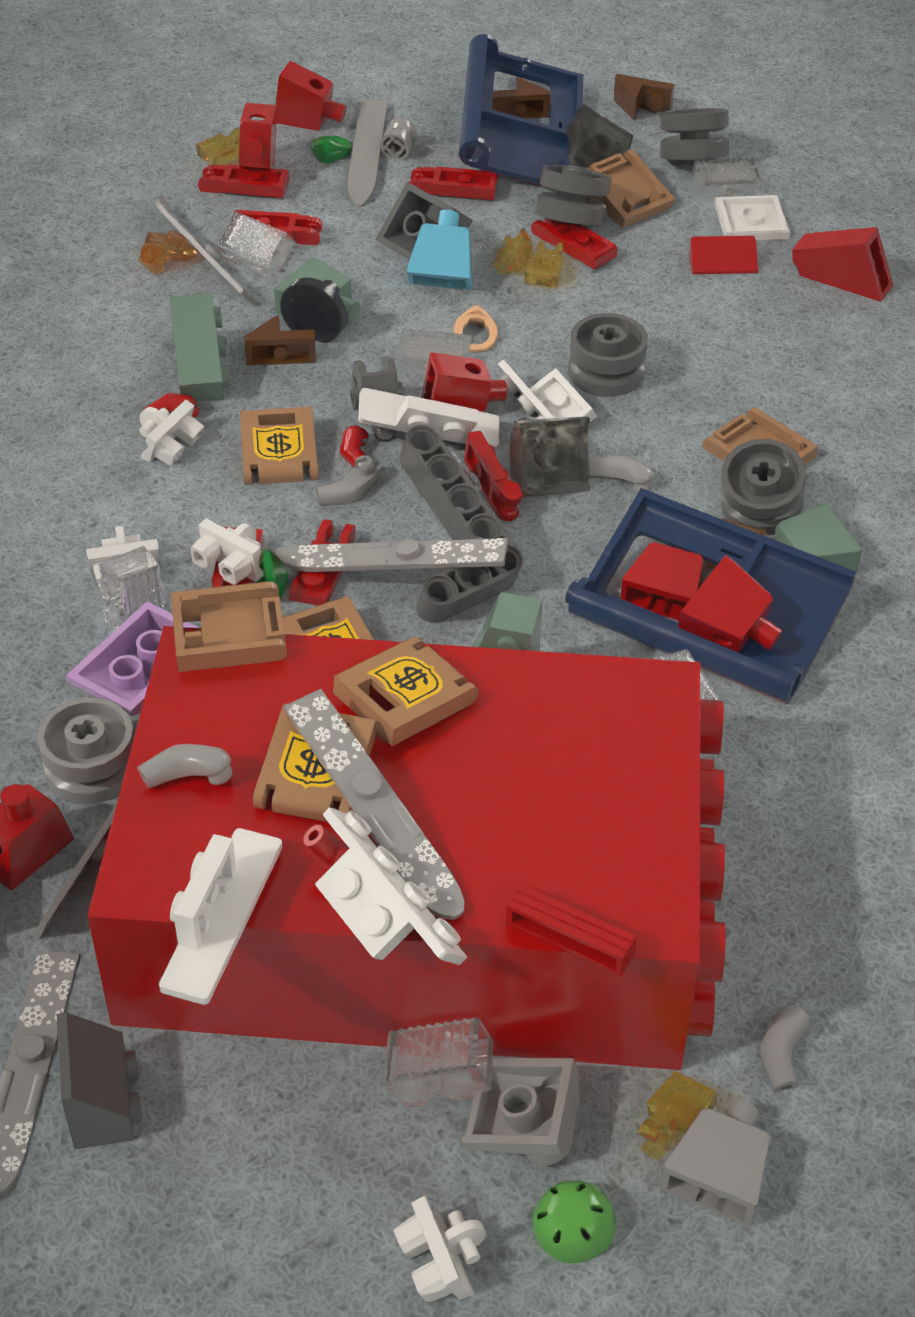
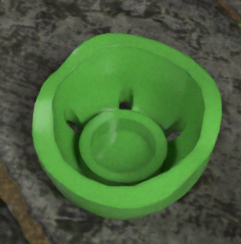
M579 1180L561 1181L547 1189L536 1204L532 1215V1228L537 1242L548 1255L560 1262L580 1263L597 1257L609 1247L616 1231V1218L611 1202L601 1189L589 1182ZM593 1208H596V1209H601V1210H603V1211H602V1212H596V1211H592V1209H593ZM585 1231L590 1236L589 1240H585L582 1236ZM557 1234H561L560 1242L555 1243Z

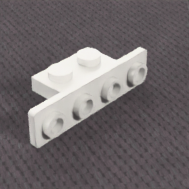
M504 360L499 362L498 365L504 373L500 380L506 381L507 390L512 395L517 392L521 394L517 398L530 416L534 412L539 415L535 420L548 436L553 432L558 436L554 439V442L566 457L572 453L579 462L584 461L586 457L572 436L597 417L590 405L556 368L529 389Z
M362 388L359 393L358 421L360 423L408 432L410 428L416 425H427L433 428L442 440L466 444L469 432L481 431L488 444L493 445L494 448L499 445V417L497 415L479 412L477 409L409 395L402 396L369 388Z
M329 807L323 813V816L350 849L315 885L373 958L383 960L415 928L438 958L461 965L467 956L457 945L461 941L459 934L449 923L442 918L436 919L428 910L427 906L431 902L427 895L413 882H405L397 872L401 867L398 860L383 846L379 845L377 847L368 837L372 830L366 821L354 811L350 810L346 814Z
M238 828L234 831L232 838L213 834L205 852L197 853L191 867V880L184 892L179 891L176 894L171 906L170 920L175 922L178 946L159 982L161 993L202 1005L210 1002L282 850L281 839Z

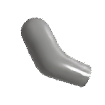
M610 455L588 459L590 477L617 478L632 482L633 491L637 494L641 488L651 491L653 488L651 482L654 479L653 470L632 457Z
M360 456L355 461V467L345 478L317 487L319 506L349 504L360 499L377 478L378 470L375 467L374 459L369 456Z
M197 744L174 745L137 767L142 780L148 788L185 776H207L212 785H222L232 776V768L229 766L231 758L225 750Z
M788 1005L779 1010L760 1045V1056L775 1092L793 1089L798 1085L792 1064V1054L802 1036L809 1030V1015L798 1005Z

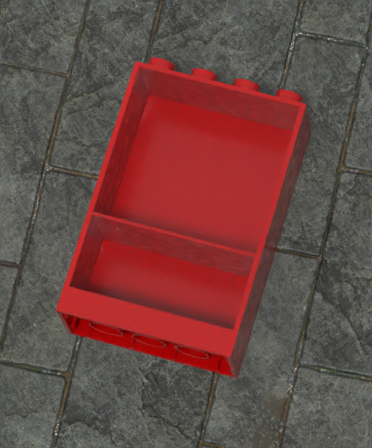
M163 626L87 915L111 1025L518 1058H574L575 1062L670 1070H682L687 1035L712 1036L715 1013V982H722L725 963V922L715 921L714 901H721L725 873L724 843H715L714 828L700 827V824L716 826L721 824L724 803V770L714 769V759L700 758V753L720 755L723 737L724 703L720 700L700 699V662L425 643V647L428 646L460 672L466 678V683L471 682L479 689L478 697L470 706L394 746H391L377 733L370 758L446 864L461 889L464 898L463 915L454 920L442 919L449 923L459 934L461 941L457 945L467 958L461 965L441 960L414 928L383 960H379L370 955L315 885L330 867L304 844V835L311 827L319 824L337 840L345 843L329 822L273 812L272 798L275 790H271L265 809L253 806V795L283 704H289L322 689L338 713L359 717L333 693L334 676L402 642L285 634L287 656L283 660L178 672L174 626ZM183 627L184 637L185 632L202 631V628ZM370 685L369 697L386 712L395 708ZM197 744L225 750L231 758L229 766L232 768V776L222 785H212L207 776H185L148 788L142 780L137 767L174 745ZM334 801V809L339 810L341 802ZM238 828L281 839L282 850L210 1002L202 1005L161 993L159 982L178 946L175 922L170 920L171 906L176 894L179 891L184 892L191 880V867L197 853L205 852L213 834L232 838L234 831ZM369 834L368 837H369V838L373 841V843L378 847V845L376 844V842L373 840V838H372L371 835ZM524 884L531 888H539L550 897L559 901H568L581 911L597 914L604 921L615 926H623L629 929L632 934L637 935L635 954L622 976L619 977L608 970L507 925V904L515 892H517L519 886Z

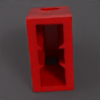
M289 61L279 75L275 103L277 105V124L320 131L327 119L342 123L347 106L332 100L334 88L332 81L295 62Z
M245 103L240 119L239 166L272 168L274 166L277 105ZM261 117L264 120H252V118Z
M430 352L421 398L477 409L479 412L484 413L486 412L488 402L506 400V381L492 380L485 362L481 359Z
M650 543L624 575L620 599L661 616L679 621L681 610L699 588L703 557L696 553L660 543Z
M727 555L722 558L681 610L678 628L738 653H740L750 638L767 650H771L783 632L782 629L766 619L773 602L771 594Z
M30 784L9 785L0 794V883L11 891L74 840L59 807Z

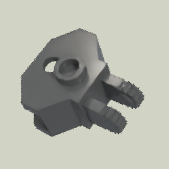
M390 356L382 357V370L367 373L366 365L361 360L353 362L350 396L352 407L354 410H357L358 414L359 393L362 388L404 396L402 383L397 380L394 359ZM371 425L376 437L375 439L382 442L394 439L395 430Z

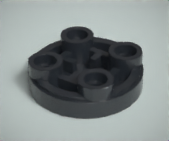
M309 277L294 280L281 296V314L290 330H315V341L322 343L333 341L348 324L346 308L339 296L340 289L331 280L321 281Z

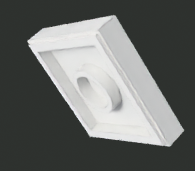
M778 195L715 198L714 205L724 236H755L756 240L789 239L790 230Z

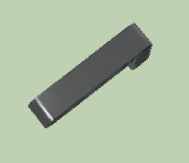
M427 425L413 426L406 434L400 454V463L452 540L479 539L476 536L484 539H508L505 565L499 566L507 571L501 570L497 566L446 568L425 580L417 601L416 610L422 620L438 623L500 594L501 591L505 592L513 587L523 565V556L438 433ZM464 581H466V582H471V583H473L475 586H470V585L466 584ZM431 597L440 598L443 602H437Z

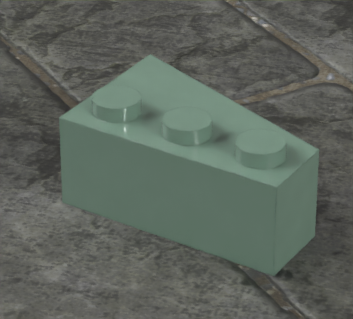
M212 293L170 296L180 394L191 395L196 401L224 399L223 387L230 386L228 365H220V357H226L224 335L217 336L216 328L223 327L221 307H213Z
M501 591L472 647L540 651L543 599Z

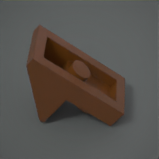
M616 74L614 101L635 121L640 109L653 112L672 110L675 84Z
M516 78V89L493 91L492 110L525 119L549 118L550 91L524 79Z
M279 315L274 316L244 336L247 366L316 363L315 330L280 331Z

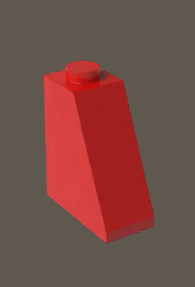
M878 227L805 233L792 249L793 263L802 277L882 302L893 286Z

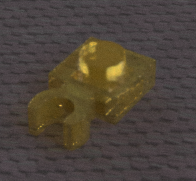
M240 128L233 129L228 136L219 133L196 144L197 155L212 165H223L238 158Z
M522 228L520 233L514 238H511L510 235L504 238L506 246L498 249L494 266L500 276L509 271L518 272L528 264L533 246L530 243L531 238L525 228Z
M545 241L539 242L538 254L531 253L525 271L526 284L558 287L564 263L562 243H558L556 249L548 250L545 248Z

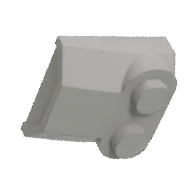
M481 1058L479 1063L481 1069L465 1136H462L461 1140L463 1148L509 1154H525L531 1163L538 1166H550L561 1161L571 1148L580 1101L579 1070L574 1058Z

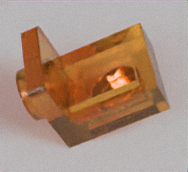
M148 231L138 261L154 275L162 274L167 259L189 262L195 258L197 250L186 242L187 238L178 232L168 231L167 234Z

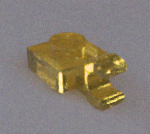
M674 1071L647 1101V1110L650 1117L642 1123L638 1130V1134L647 1139L640 1147L641 1151L656 1160L660 1159L668 1150L676 1130L685 1134L703 1109H713L717 1105L716 1091Z

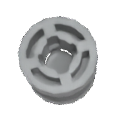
M396 118L389 123L386 133L380 142V149L385 157L392 158L394 156L396 159L403 160L407 158L417 137V130L413 123L404 118Z

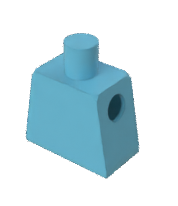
M441 210L438 225L425 223L421 226L407 267L409 284L472 290L470 233L468 228L458 227L459 213L453 210Z

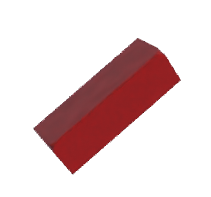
M755 236L691 237L689 260L692 274L758 273Z

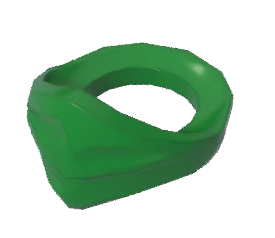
M321 136L311 141V151L320 162L332 163L350 154L351 142L339 136Z
M264 548L261 550L259 566L263 570L264 576L256 583L274 582L278 586L279 598H281L287 586L289 574L269 548Z

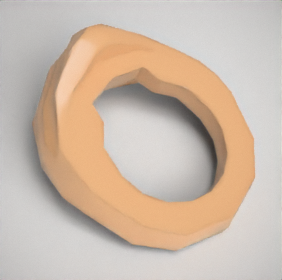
M476 305L456 319L453 335L456 344L462 350L477 353L487 351L495 345L498 338V329L491 316L481 306ZM472 324L483 325L489 331V338L482 344L470 343L463 336V328Z

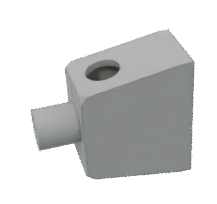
M741 1099L731 1102L726 1115L710 1108L703 1109L666 1160L663 1167L660 1190L751 1228L759 1199L770 1135L766 1131L754 1127L759 1116L758 1109L753 1104Z

